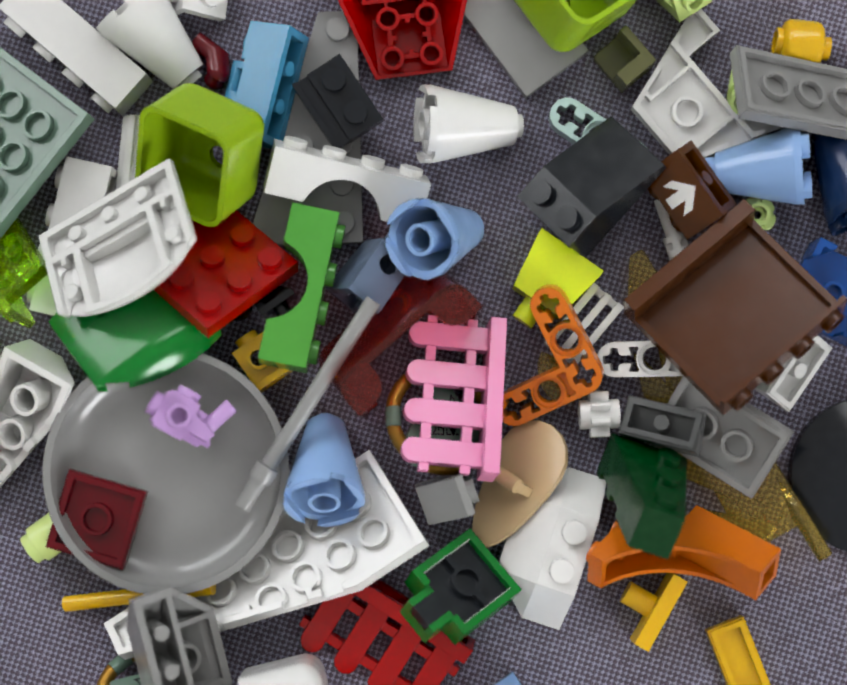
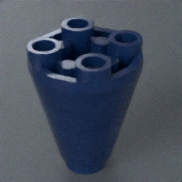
M813 133L812 137L815 141L813 143V152L825 223L831 236H838L847 232V140Z

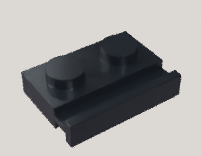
M340 54L307 74V77L292 84L294 91L331 146L342 148L383 122L382 116Z

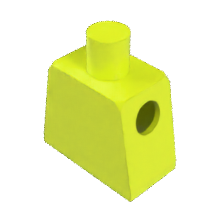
M541 228L512 287L514 291L524 297L512 316L532 329L536 320L531 312L530 303L537 289L547 284L557 285L564 290L571 304H573L602 275L604 270ZM544 294V300L539 306L542 310L549 308L557 320L559 317L555 307L559 300L557 297L550 299L547 294Z

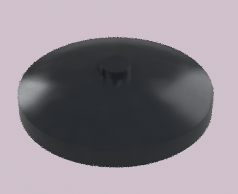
M847 400L825 408L815 415L798 435L790 454L788 485L795 509L805 525L827 544L846 552Z

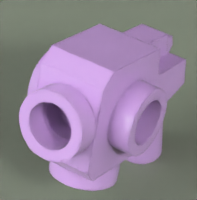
M180 384L177 390L165 391L164 394L156 391L148 403L145 412L151 415L149 418L151 426L176 440H183L194 447L202 445L208 448L211 446L210 439L215 435L214 432L233 416L237 410L229 401L225 400L208 415L199 409L201 405L198 402L201 396Z

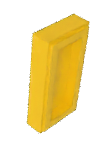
M740 615L705 629L726 685H771L744 616Z

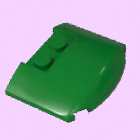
M154 290L127 305L108 312L91 316L71 315L70 317H62L56 313L48 321L52 330L98 392L108 391L105 383L129 382V386L132 388L167 376L195 360L222 335L221 330L207 338Z

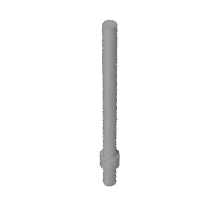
M366 296L262 461L257 460L249 474L252 477L235 503L238 507L249 512L264 487L271 486L279 473L276 468L380 304Z

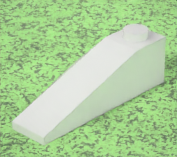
M31 339L5 346L0 357V487L50 431L58 412L60 413L75 384L63 357Z

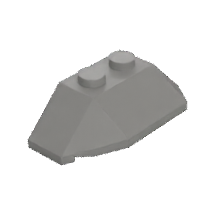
M169 585L129 600L127 632L142 685H232L215 611L212 606Z

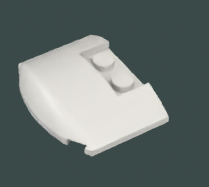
M168 158L39 235L57 314L62 317H70L71 315L91 316L127 305L160 285L184 260L197 238L176 168L171 159Z

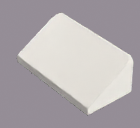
M817 335L813 338L815 344L804 356L799 359L792 356L782 365L785 369L776 380L769 385L762 382L755 390L785 411L790 412L832 350V347Z

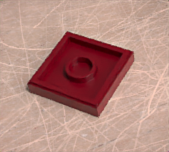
M69 469L59 500V509L62 517L65 512L67 513L71 524L80 538L92 550L84 551L102 564L123 570L128 562L148 491L75 469ZM52 523L45 547L73 555Z

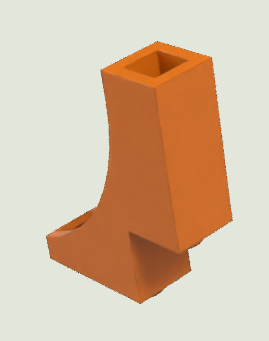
M696 505L686 516L669 559L629 547L616 519L607 536L601 542H594L587 553V581L599 588H603L615 581L636 575L651 573L685 574L718 582L757 600L777 575L781 548Z

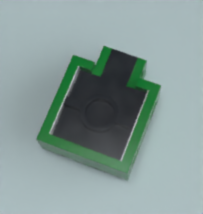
M470 528L412 570L404 583L414 596L406 602L400 613L424 643L443 630L452 643L456 645L509 604L518 595L521 588Z

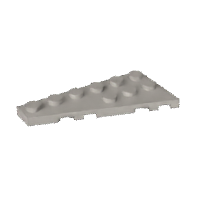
M343 11L318 12L306 49L299 81L340 54L359 82L358 42ZM295 93L285 136L303 139L308 142L307 147L323 150L324 145L331 146ZM361 137L341 148L347 151L346 156L361 160ZM349 180L329 181L315 188L304 202L266 194L263 189L253 224L277 245L285 246L284 237L292 202L340 212L339 224L346 226L343 244H362L364 242L363 194L360 184Z

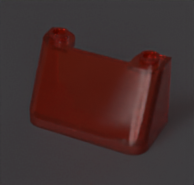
M447 273L430 280H421L405 275L380 313L374 314L331 383L359 417L364 418L378 406L377 400L382 392L380 377L369 365L376 357L426 313L428 315H435L438 318V323L443 322L450 326L462 324L467 326L469 319L474 320L480 315L483 306L466 288ZM345 329L321 351L319 358L320 367L323 366Z

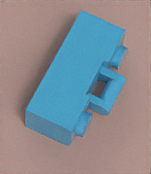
M250 20L247 35L243 40L241 58L244 61L233 60L224 96L256 110L261 115L264 122L262 147L272 149L274 139L284 140L296 93L292 84L299 81L309 37L290 25Z

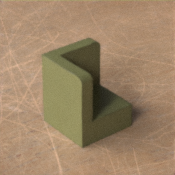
M626 25L619 30L616 38L593 58L594 62L621 93L625 92L651 70L656 62L654 56Z

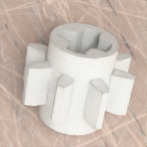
M594 391L588 394V400H578L579 430L589 429V438L610 437V429L620 428L619 399H609V391Z

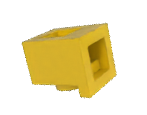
M254 329L235 342L238 349L232 352V355L249 380L262 393L293 371L263 364L256 366L252 362L253 354L256 351H260L263 332L258 335Z

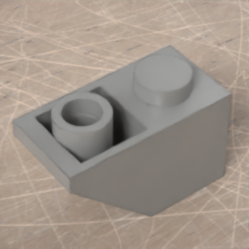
M458 473L440 475L415 484L428 526L476 514L472 504L480 501L470 475L466 477Z

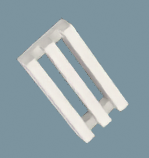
M595 282L573 307L578 315L593 295L600 299L581 322L584 330H586L605 305L612 309L588 337L592 345L595 344L624 308L623 305L612 299V296L607 292L605 293ZM562 329L559 332H557L556 340L564 332L565 329ZM573 332L561 347L570 349L578 339L577 334ZM582 350L577 356L566 359V361L570 363L575 359L579 363L581 356L586 354V351Z

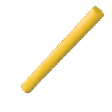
M216 585L200 591L187 593V595L192 597L215 595ZM121 589L64 596L62 598V608L65 612L129 605L130 599L144 594Z

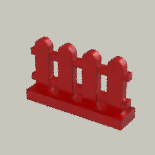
M380 579L362 591L322 602L313 618L305 614L299 626L305 629L301 636V645L306 651L317 652L323 647L325 642L339 650L334 658V665L339 672L344 674L351 673L358 664L372 671L368 678V685H440L447 673L455 677L459 671L460 666L455 663L456 659L465 664L473 652L475 639L466 636L454 645L442 630L428 641L435 645L434 649L426 645L400 613V610L410 598ZM356 595L360 599L364 600L368 603V605L365 606L359 601L355 600L354 596ZM348 609L359 616V619L345 640L334 633L333 629L345 610ZM390 617L394 619L395 621L401 624V627H398L392 622L388 621L387 618ZM381 630L393 639L378 661L366 652ZM413 652H416L427 660L413 682L400 675V672Z

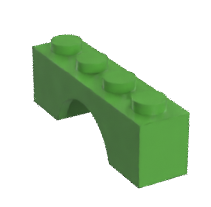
M292 202L284 245L285 249L296 256L303 264L308 276V283L305 294L296 307L284 315L266 319L258 355L260 364L306 374L309 364H317L321 341L314 340L317 325L325 326L329 302L323 301L325 287H333L338 264L331 263L334 248H342L346 228L345 225L339 224L340 212Z

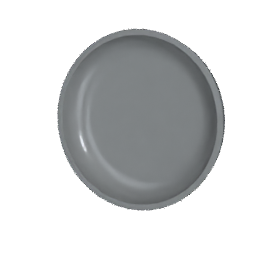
M203 353L192 362L167 376L130 388L129 382L105 383L108 391L98 392L88 377L84 379L69 395L60 413L58 412L52 423L46 441L42 466L43 490L49 515L56 531L72 554L86 568L100 578L115 586L142 594H147L168 585L185 594L200 591L226 580L247 565L266 544L280 519L284 508L283 494L289 478V457L287 451L276 468L279 472L270 487H264L250 511L247 512L235 504L252 477L249 473L257 460H263L282 430L274 410L259 389L232 366ZM181 384L201 396L198 402L201 405L199 409L208 415L225 400L229 401L237 412L214 432L215 435L210 439V447L205 448L202 445L194 447L183 440H176L151 426L149 420L151 415L146 413L145 409L156 391L164 394L165 391L177 390ZM69 469H75L148 491L125 569H118L94 560L84 551L92 550L80 538L71 524L67 513L65 512L62 517L59 509V500Z

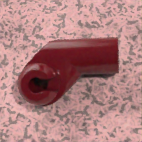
M201 32L193 39L192 44L197 53L206 59L207 73L204 76L205 84L213 90H219L229 80L231 74L230 57L222 47Z

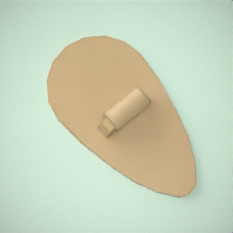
M540 420L529 421L513 427L501 440L500 474L493 482L483 481L478 495L480 502H477L474 511L476 514L473 516L472 531L487 548L501 543L520 529L544 504L562 480L568 465V448L563 435L553 425Z

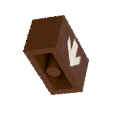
M692 140L661 161L667 168L648 188L651 196L659 200L668 212L673 227L677 231L682 232L687 240L720 219L737 205Z

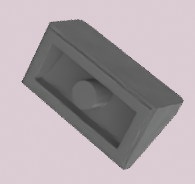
M629 395L618 433L622 437L659 448H669L676 452L699 457L707 414Z

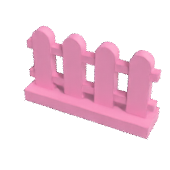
M428 315L427 322L419 321L411 326L408 332V339L413 346L425 348L424 360L416 359L411 361L405 375L409 383L423 387L422 398H412L406 402L403 408V416L407 422L420 425L419 437L407 438L401 446L400 454L406 462L418 464L417 472H428L429 465L459 468L458 474L469 476L470 469H476V481L493 482L500 474L507 318L491 317L486 327L480 328L478 327V320L468 319L467 326L438 323V316ZM436 349L465 352V362L461 364L435 361ZM476 354H483L482 366L476 365ZM434 387L463 390L462 402L433 399ZM474 391L481 392L480 404L474 403ZM431 426L461 429L460 441L432 439ZM472 430H479L478 443L472 442Z

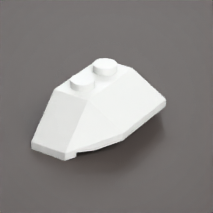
M568 467L562 480L544 504L520 529L505 540L499 563L521 588V591L513 599L521 618L557 630L560 629L575 597L586 563V556L600 519L606 488L605 480Z

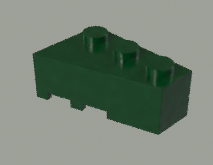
M611 433L596 472L599 479H603L607 483L606 496L608 500L614 501L617 506L615 517L627 545L669 559L686 519L687 458L682 457L679 453L669 448L658 449Z

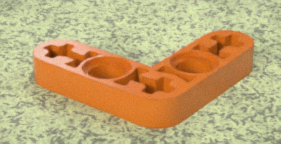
M547 284L537 289L531 299L530 308L558 366L504 391L502 422L509 426L522 425L586 396L598 389L602 382L604 374L602 363L567 294L557 285ZM547 294L550 299L557 297L559 303H557L555 311L559 319L567 314L569 319L562 320L554 325L553 328H550L548 323H552L555 318L549 308L543 310L540 308L539 305L544 300L543 295ZM562 329L573 330L578 336V345L572 349L560 347L556 340L557 332ZM582 350H585L587 353L582 355L580 359L586 370L593 368L595 371L590 383H587L584 378L578 380L575 377L579 372V365L575 359L570 363L566 361V359L577 356ZM549 380L557 383L561 390L560 397L555 400L543 398L539 393V385L542 382ZM526 389H530L533 401L522 407L520 415H517L514 410L509 412L506 410L509 398H512L515 403H519L527 399L529 393Z

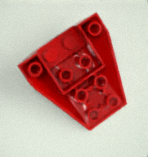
M338 0L375 80L453 70L467 0Z

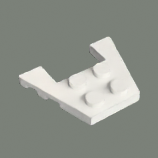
M702 9L685 19L630 110L669 155L692 140L705 159V157L715 155V152L759 138L784 127L738 118V114L731 109L725 97L690 58L720 31Z

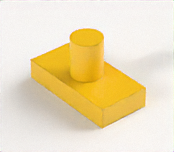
M666 573L655 594L632 581L629 582L619 602L643 615L630 637V640L635 645L649 652L688 581L674 573Z

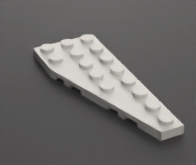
M370 450L355 459L365 492L364 507L361 506L359 515L354 520L338 526L321 527L317 526V520L305 518V523L299 522L289 516L283 508L272 535L258 554L237 573L216 584L215 595L194 597L214 608L220 632L362 591L430 546ZM129 607L104 623L117 654L124 660L134 658L127 632Z

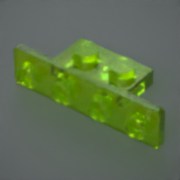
M16 218L0 238V314L10 323L17 321L30 329L36 322L21 297L47 276L48 273L43 257L20 219Z

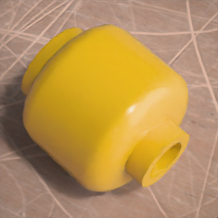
M789 19L785 21L782 27H776L772 39L771 53L821 63V61H828L830 57L832 38L826 37L825 28L820 22Z

